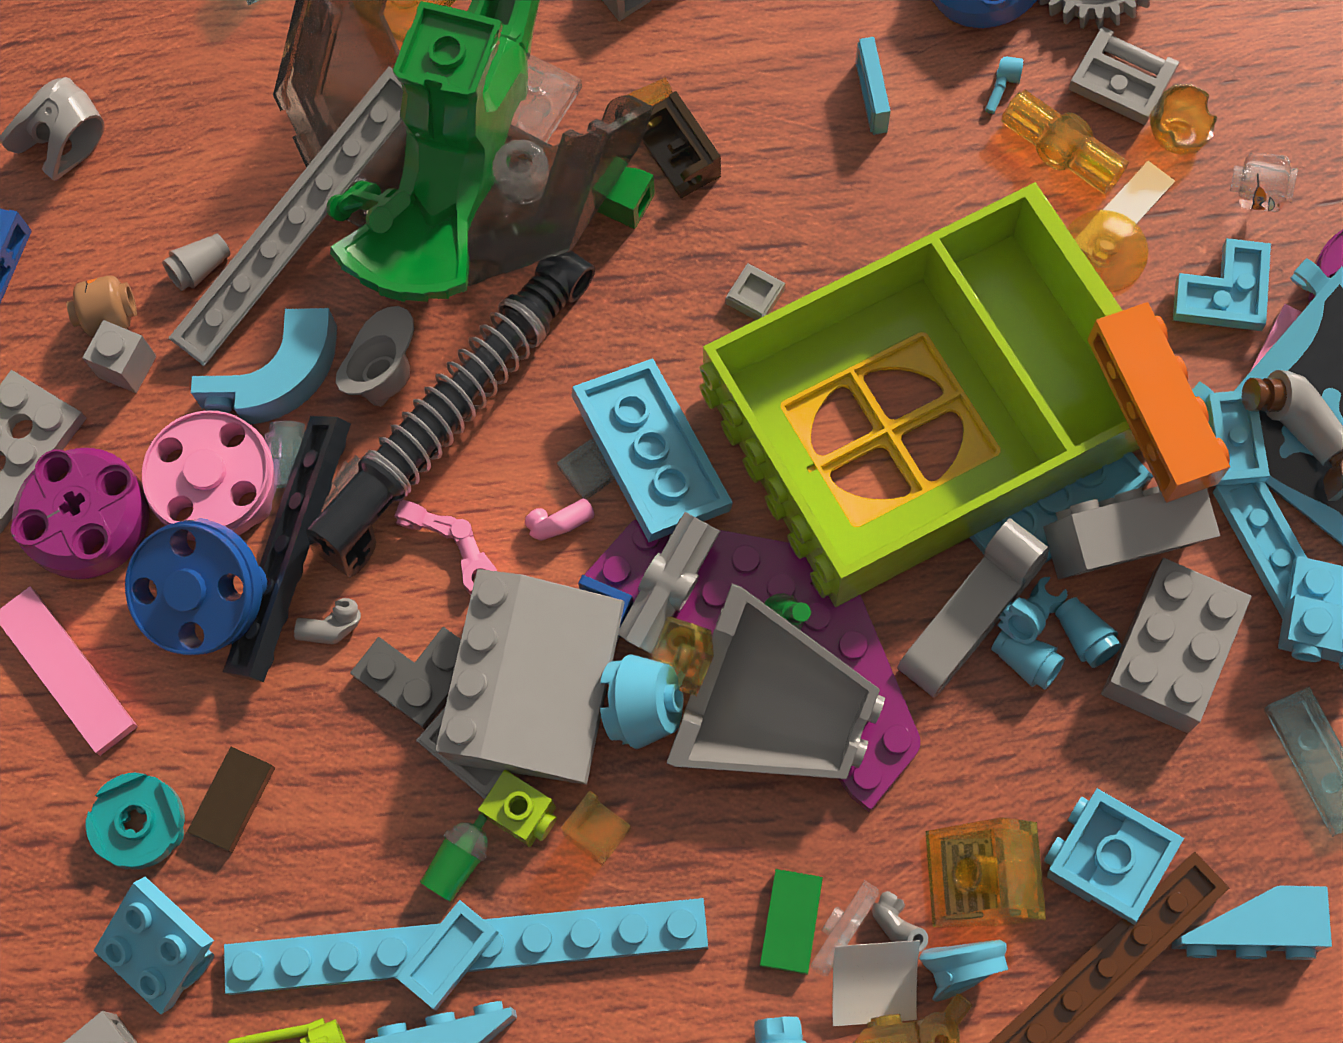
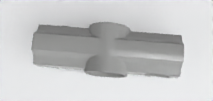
M684 512L673 534L670 535L661 554L658 553L646 570L638 587L640 593L619 628V636L637 647L653 653L665 634L675 612H679L692 593L699 578L697 573L721 531Z

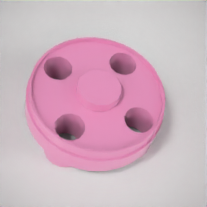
M199 411L176 419L154 438L143 461L142 485L150 508L165 526L180 522L176 521L178 513L182 509L193 507L191 516L186 520L208 519L209 521L226 526L237 535H241L254 525L263 522L269 516L272 510V500L276 492L278 473L271 449L262 435L252 425L226 412ZM245 435L240 445L227 447L229 441L234 436ZM183 450L181 456L176 461L166 463V459L171 452ZM256 492V497L251 504L238 506L239 500L244 494ZM188 532L187 540L195 541L193 534Z

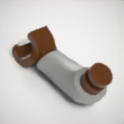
M1275 370L1270 373L1268 378L1247 379L1243 385L1241 396L1245 409L1257 412L1261 410L1266 412L1272 420H1279L1324 467L1332 465V468L1325 473L1323 479L1324 490L1328 501L1339 500L1343 496V425L1319 392L1304 376L1285 370Z

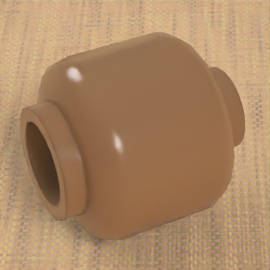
M104 276L76 284L73 290V300L66 303L72 325L74 327L81 326L83 331L90 337L95 336L103 320L128 329L131 317L137 316L136 303L127 282L121 283L115 276Z

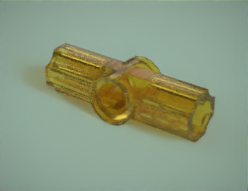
M1025 89L1015 95L1002 115L1001 122L1035 145L1039 157L1048 166L1059 171L1066 168L1104 195L1111 191L1127 169L1129 161L1094 138L1091 127L1081 117L1070 112L1061 115Z

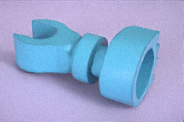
M1051 577L1041 578L1031 591L1028 599L1018 597L1014 603L1010 602L999 616L1001 621L997 626L1016 642L1029 644L1035 641L1044 630L1049 614L1055 613L1068 596L1066 589L1056 597L1046 592L1045 585Z

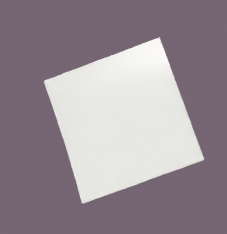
M920 940L835 946L832 990L833 1026L917 1020V967Z

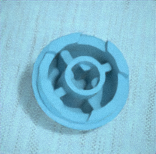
M633 654L625 656L621 661H611L606 665L600 683L609 684V707L600 708V713L605 731L610 740H621L623 742L622 745L629 744L634 749H640L677 731L682 718L684 698L679 678L672 666Z

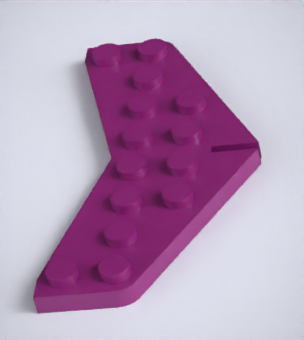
M635 519L585 573V576L632 595L635 602L640 593L638 589L646 570L658 553H662L671 534L648 542L637 519ZM719 530L721 532L697 573L699 578L683 608L679 612L676 611L671 620L712 637L732 584L744 588L763 603L772 595L779 593L792 595L799 602L806 603L810 607L811 615L804 622L801 631L880 689L878 695L885 697L883 708L876 724L867 721L863 729L861 739L867 740L868 746L860 767L851 766L846 779L838 778L850 797L870 813L916 757L920 748V736L861 595L835 607L829 596L824 598L820 596L811 580L810 573L813 572L812 567L806 557L801 559L797 557L790 543Z

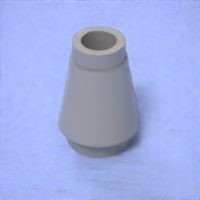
M216 233L211 237H206L169 251V257L163 260L162 264L169 278L181 291L187 287L194 289L224 259L229 257L231 252L223 238Z

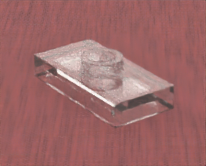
M864 880L845 911L839 907L834 909L821 930L829 937L814 958L810 968L823 977L829 975L833 969L835 946H847L877 900L880 894L878 888Z

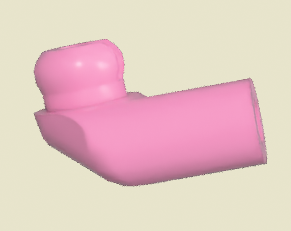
M584 498L549 517L544 509L538 508L531 511L525 517V526L531 530L530 536L542 541L570 532L594 518V510L588 500Z

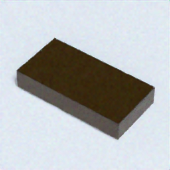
M230 747L187 832L233 853L275 767L263 760Z

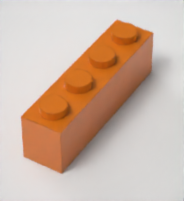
M1146 302L1097 319L1087 341L1167 503L1219 484L1230 468V456L1222 439L1215 437L1208 423L1209 414L1204 401L1198 396L1195 397L1188 383V371L1181 357L1174 355L1167 341L1168 332L1164 321L1160 316L1154 315L1149 303Z

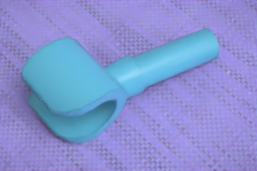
M1003 57L1000 60L994 84L995 87L985 108L987 113L995 114L1004 93L1006 82L1020 83L1024 61L1022 58Z

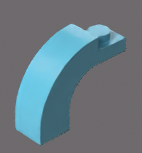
M285 309L283 340L277 354L267 365L245 375L192 376L191 394L202 409L229 413L234 408L239 417L249 424L268 422L295 410L317 391L332 365L336 349L337 324L330 309Z

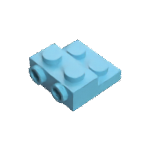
M1297 556L1292 561L1278 649L1292 652V657L1301 661L1319 662L1321 659L1337 662L1339 667L1343 669V566Z
M1097 788L1090 800L1081 796L1068 819V822L1075 826L1067 840L1065 841L1057 837L1046 855L1044 862L1051 866L1047 878L1089 903L1091 900L1097 902L1135 925L1184 838Z

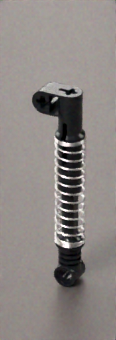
M561 243L553 244L544 253L536 267L535 275L529 279L521 291L517 294L508 295L502 300L498 306L499 313H490V320L496 328L494 329L488 325L479 326V331L485 340L469 337L468 342L474 352L471 353L465 349H458L457 352L463 365L447 362L446 366L452 377L449 378L443 374H436L437 384L434 387H424L426 396L422 400L413 399L415 408L412 412H402L404 421L400 425H391L392 434L388 438L379 437L381 445L377 451L368 450L365 456H362V459L358 462V472L306 529L310 547L314 553L347 577H353L367 564L376 547L372 525L393 501H402L411 492V485L419 483V472L430 470V459L441 458V447L452 445L454 441L452 434L463 433L465 429L464 421L474 420L476 416L475 409L485 408L487 403L486 397L496 395L498 391L497 384L507 383L508 372L517 371L519 360L529 357V348L539 346L543 339H545L549 333V324L552 318L557 316L566 303H573L584 294L595 275L596 269L594 265ZM494 316L501 318L502 321L497 324ZM483 328L490 330L491 333L487 336ZM472 340L480 343V346L476 348ZM520 346L526 347L525 355L517 356L516 351ZM461 352L468 355L469 358L465 360ZM510 358L515 359L516 362L514 368L511 369L505 366ZM450 365L458 368V370L454 372ZM499 370L504 371L505 374L504 379L501 381H497L494 378ZM489 382L493 383V392L485 393L483 391L484 387ZM477 395H481L483 398L482 404L478 406L473 405L472 401Z

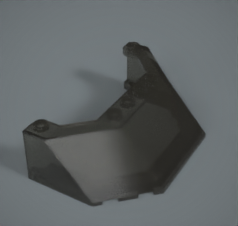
M387 0L295 1L273 97L279 110H286L297 134L292 138L306 168L388 66L392 69L395 66L400 50L384 16ZM621 95L609 102L602 121L595 119L589 123L587 133L580 134L569 129L562 134L560 143L553 146L511 124L499 159L495 183L476 211L468 230L469 274L467 286L481 283L488 278L503 273L506 274L532 265L537 261L551 256L555 257L572 250L640 147L654 107L633 96ZM403 121L348 189L361 180L379 185L381 194L389 188L399 189L403 175L407 137ZM525 142L535 143L539 148H537L535 145H531ZM521 144H528L538 150L541 149L547 159V162L545 158L542 157L536 151L516 147ZM358 209L351 214L347 221L362 227L366 224L368 211Z

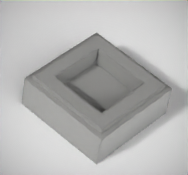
M747 263L725 298L726 304L757 320L770 314L785 290V283Z

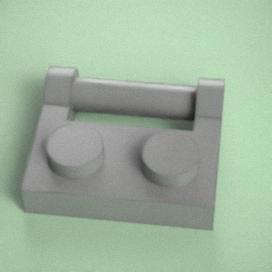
M1102 26L1074 74L1068 90L1146 126L1180 62L1170 57L1164 60L1113 36L1114 31ZM1108 52L1118 58H1121L1131 64H1134L1146 71H1149L1157 75V77L1154 78L1131 66H1128L1118 60H1115L1105 55L1104 53Z

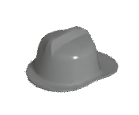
M400 306L387 307L376 312L365 322L347 357L336 373V384L341 392L348 395H361L373 405L381 407L390 397L398 393L406 385L410 377V364L405 352L414 332V319L407 309Z

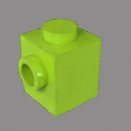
M505 769L478 809L483 816L488 818V821L529 847L532 846L536 838L543 841L557 820V816L553 814L556 806L551 798Z

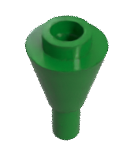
M775 594L764 602L765 605L799 630L802 629L804 622L811 615L810 607L806 603L799 602L794 596L789 594Z

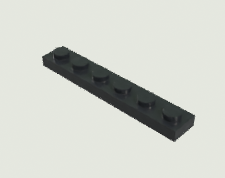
M310 416L259 564L266 574L267 589L262 596L260 609L252 626L239 640L232 644L223 669L224 673L238 678L264 682L267 672L272 666L274 651L282 627L288 619L289 606L297 583L303 575V565L310 547L306 529L322 512L325 500L332 489V479L339 458L346 447V438L351 423L339 417Z

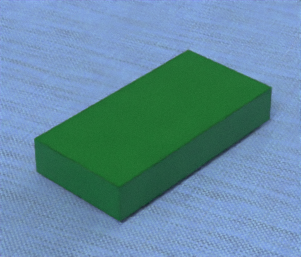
M775 869L760 967L808 975L823 877Z

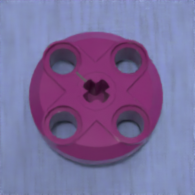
M76 448L66 451L54 449L44 453L38 459L35 469L21 485L14 501L11 533L24 552L45 570L71 579L94 578L113 571L133 555L146 534L149 522V504L139 478L123 460L114 454L95 448ZM68 472L65 478L57 482L60 475ZM127 484L122 493L114 496L118 488ZM45 529L43 535L34 540L35 535L40 530ZM104 542L102 549L91 555L94 547Z

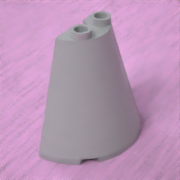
M732 584L691 691L667 764L675 767L846 779L851 766L859 768L868 746V741L861 739L863 729L867 721L876 724L882 711L885 697L878 695L880 689L744 588Z

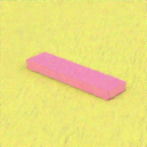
M28 587L0 608V626L96 754L101 756L138 727L33 588Z

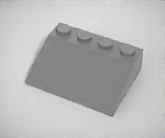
M477 569L435 751L451 763L502 772L505 769L515 774L587 785L601 719L600 708H603L608 685L600 683L606 665L613 661L625 602L621 599L522 574Z

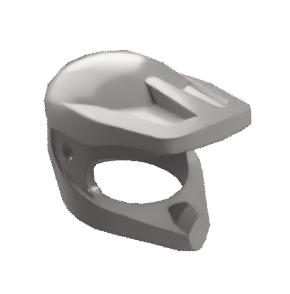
M57 78L45 84L34 94L29 103L2 132L0 143L10 152L22 153L36 143L48 142L47 160L44 162L42 170L55 181L81 163L94 150L102 137L104 121L86 92L75 85L71 78ZM69 138L72 142V148L68 153L62 155L64 145Z

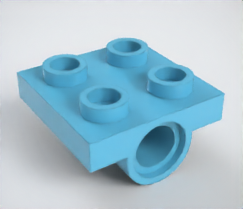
M143 877L131 885L93 951L157 1012L163 1014L175 1005L183 990L198 980L210 966L214 954L209 948L214 940L149 879Z

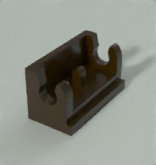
M677 91L669 94L668 98L649 107L640 115L644 124L637 128V134L680 198L721 177L720 154Z

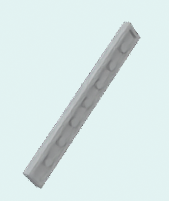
M388 66L169 336L171 341L203 366L206 365L328 214V200L336 194L342 195L346 192L401 124L400 110L403 89L401 82L395 77L390 66Z

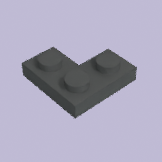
M442 627L414 663L378 637L350 674L425 730L447 702L461 639L445 627Z

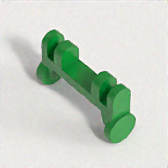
M361 180L342 195L336 194L332 196L327 203V213L334 220L345 221L358 209L367 210L366 224L368 228L376 233H384L392 226L393 219L410 205L411 198L407 192L394 188H389L381 194L379 185Z

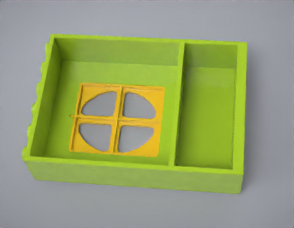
M1036 182L703 346V365L699 366L703 383L699 387L705 402L711 409L718 408L724 419L721 421V426L728 441L733 446L739 444L746 456L743 458V463L748 475L754 483L761 481L768 493L765 496V500L771 514L777 521L783 518L791 532L787 537L794 553L799 559L806 557L813 569L810 576L816 590L823 598L829 596L835 607L1008 518L1025 507L1031 506L1040 499L1052 495L1065 486L1075 483L1078 479L1096 472L1104 465H1109L1119 460L1125 454L1140 449L1087 341L1097 319L1123 310ZM880 370L910 371L935 381L941 387L943 394L941 397L898 419H889L866 385L864 377L870 372ZM841 387L848 388L870 421L873 429L869 434L827 455H818L811 444V431L814 419L822 404L836 389ZM954 412L960 417L963 424L960 450L949 469L939 479L929 481L922 475L901 440L902 436L945 413ZM877 448H884L891 455L910 486L911 491L908 495L895 499L863 498L839 488L832 481L830 474L837 468Z

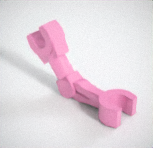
M402 500L399 502L395 513V518L398 519L397 525L412 530L424 528L437 532L445 538L454 539L463 558L461 566L464 588L470 595L474 585L472 580L476 575L477 569L497 571L485 553H480L468 521L455 519L452 516H438L428 513L425 508L410 501Z

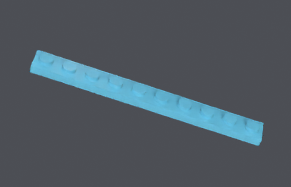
M704 898L484 919L499 933L468 972L709 949ZM439 924L224 944L225 994L236 995L397 979L396 977Z

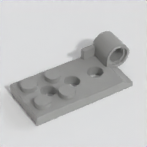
M13 370L8 373L0 384V455L6 458L5 466L0 471V534L11 521L16 495L24 480L35 469L38 459L48 451L54 449L63 450L86 420L82 412ZM23 420L32 421V430L26 437L20 439L13 438V428L17 423Z

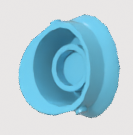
M999 939L923 950L919 960L933 973L937 986L932 1000L938 1002L951 998L974 987L994 973L1009 970L1005 958L1007 943Z

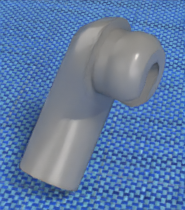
M350 598L337 600L333 612L324 620L299 617L295 624V640L325 644L338 643L354 630L360 622L361 613L358 610L357 603Z
M889 891L883 892L879 902L873 903V918L892 942L920 940L919 952L924 950L928 943L927 932L898 917L905 907L904 901Z

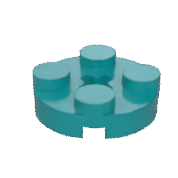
M134 772L111 779L95 795L97 800L93 804L92 811L87 813L86 833L92 848L98 855L120 868L137 870L154 866L169 856L172 850L177 848L184 838L185 814L178 794L173 788L158 778L147 776L146 774ZM134 809L141 815H147V821L143 823V829L137 833L133 829L126 830L124 823L131 820L129 812Z

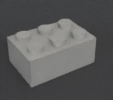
M1158 486L1142 491V488L1116 494L1113 498L1098 502V499L1072 505L1069 509L1056 512L1057 521L1043 526L1058 580L1177 550L1220 536L1207 488L1167 503Z
M1162 558L1149 579L1100 695L1185 733H1189L1201 722L1252 596L1166 558Z

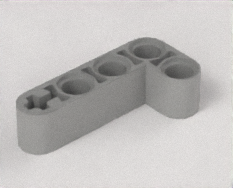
M1011 518L1008 519L988 543L984 551V558L899 662L897 669L935 698L1000 620L999 616L1010 602H1015L1040 571L1048 558L1049 547Z

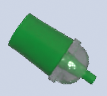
M479 814L474 824L460 822L450 831L447 830L443 835L445 838L421 878L420 883L444 899L452 902L480 861H484L487 857L485 853L488 848V838L482 827L488 818Z

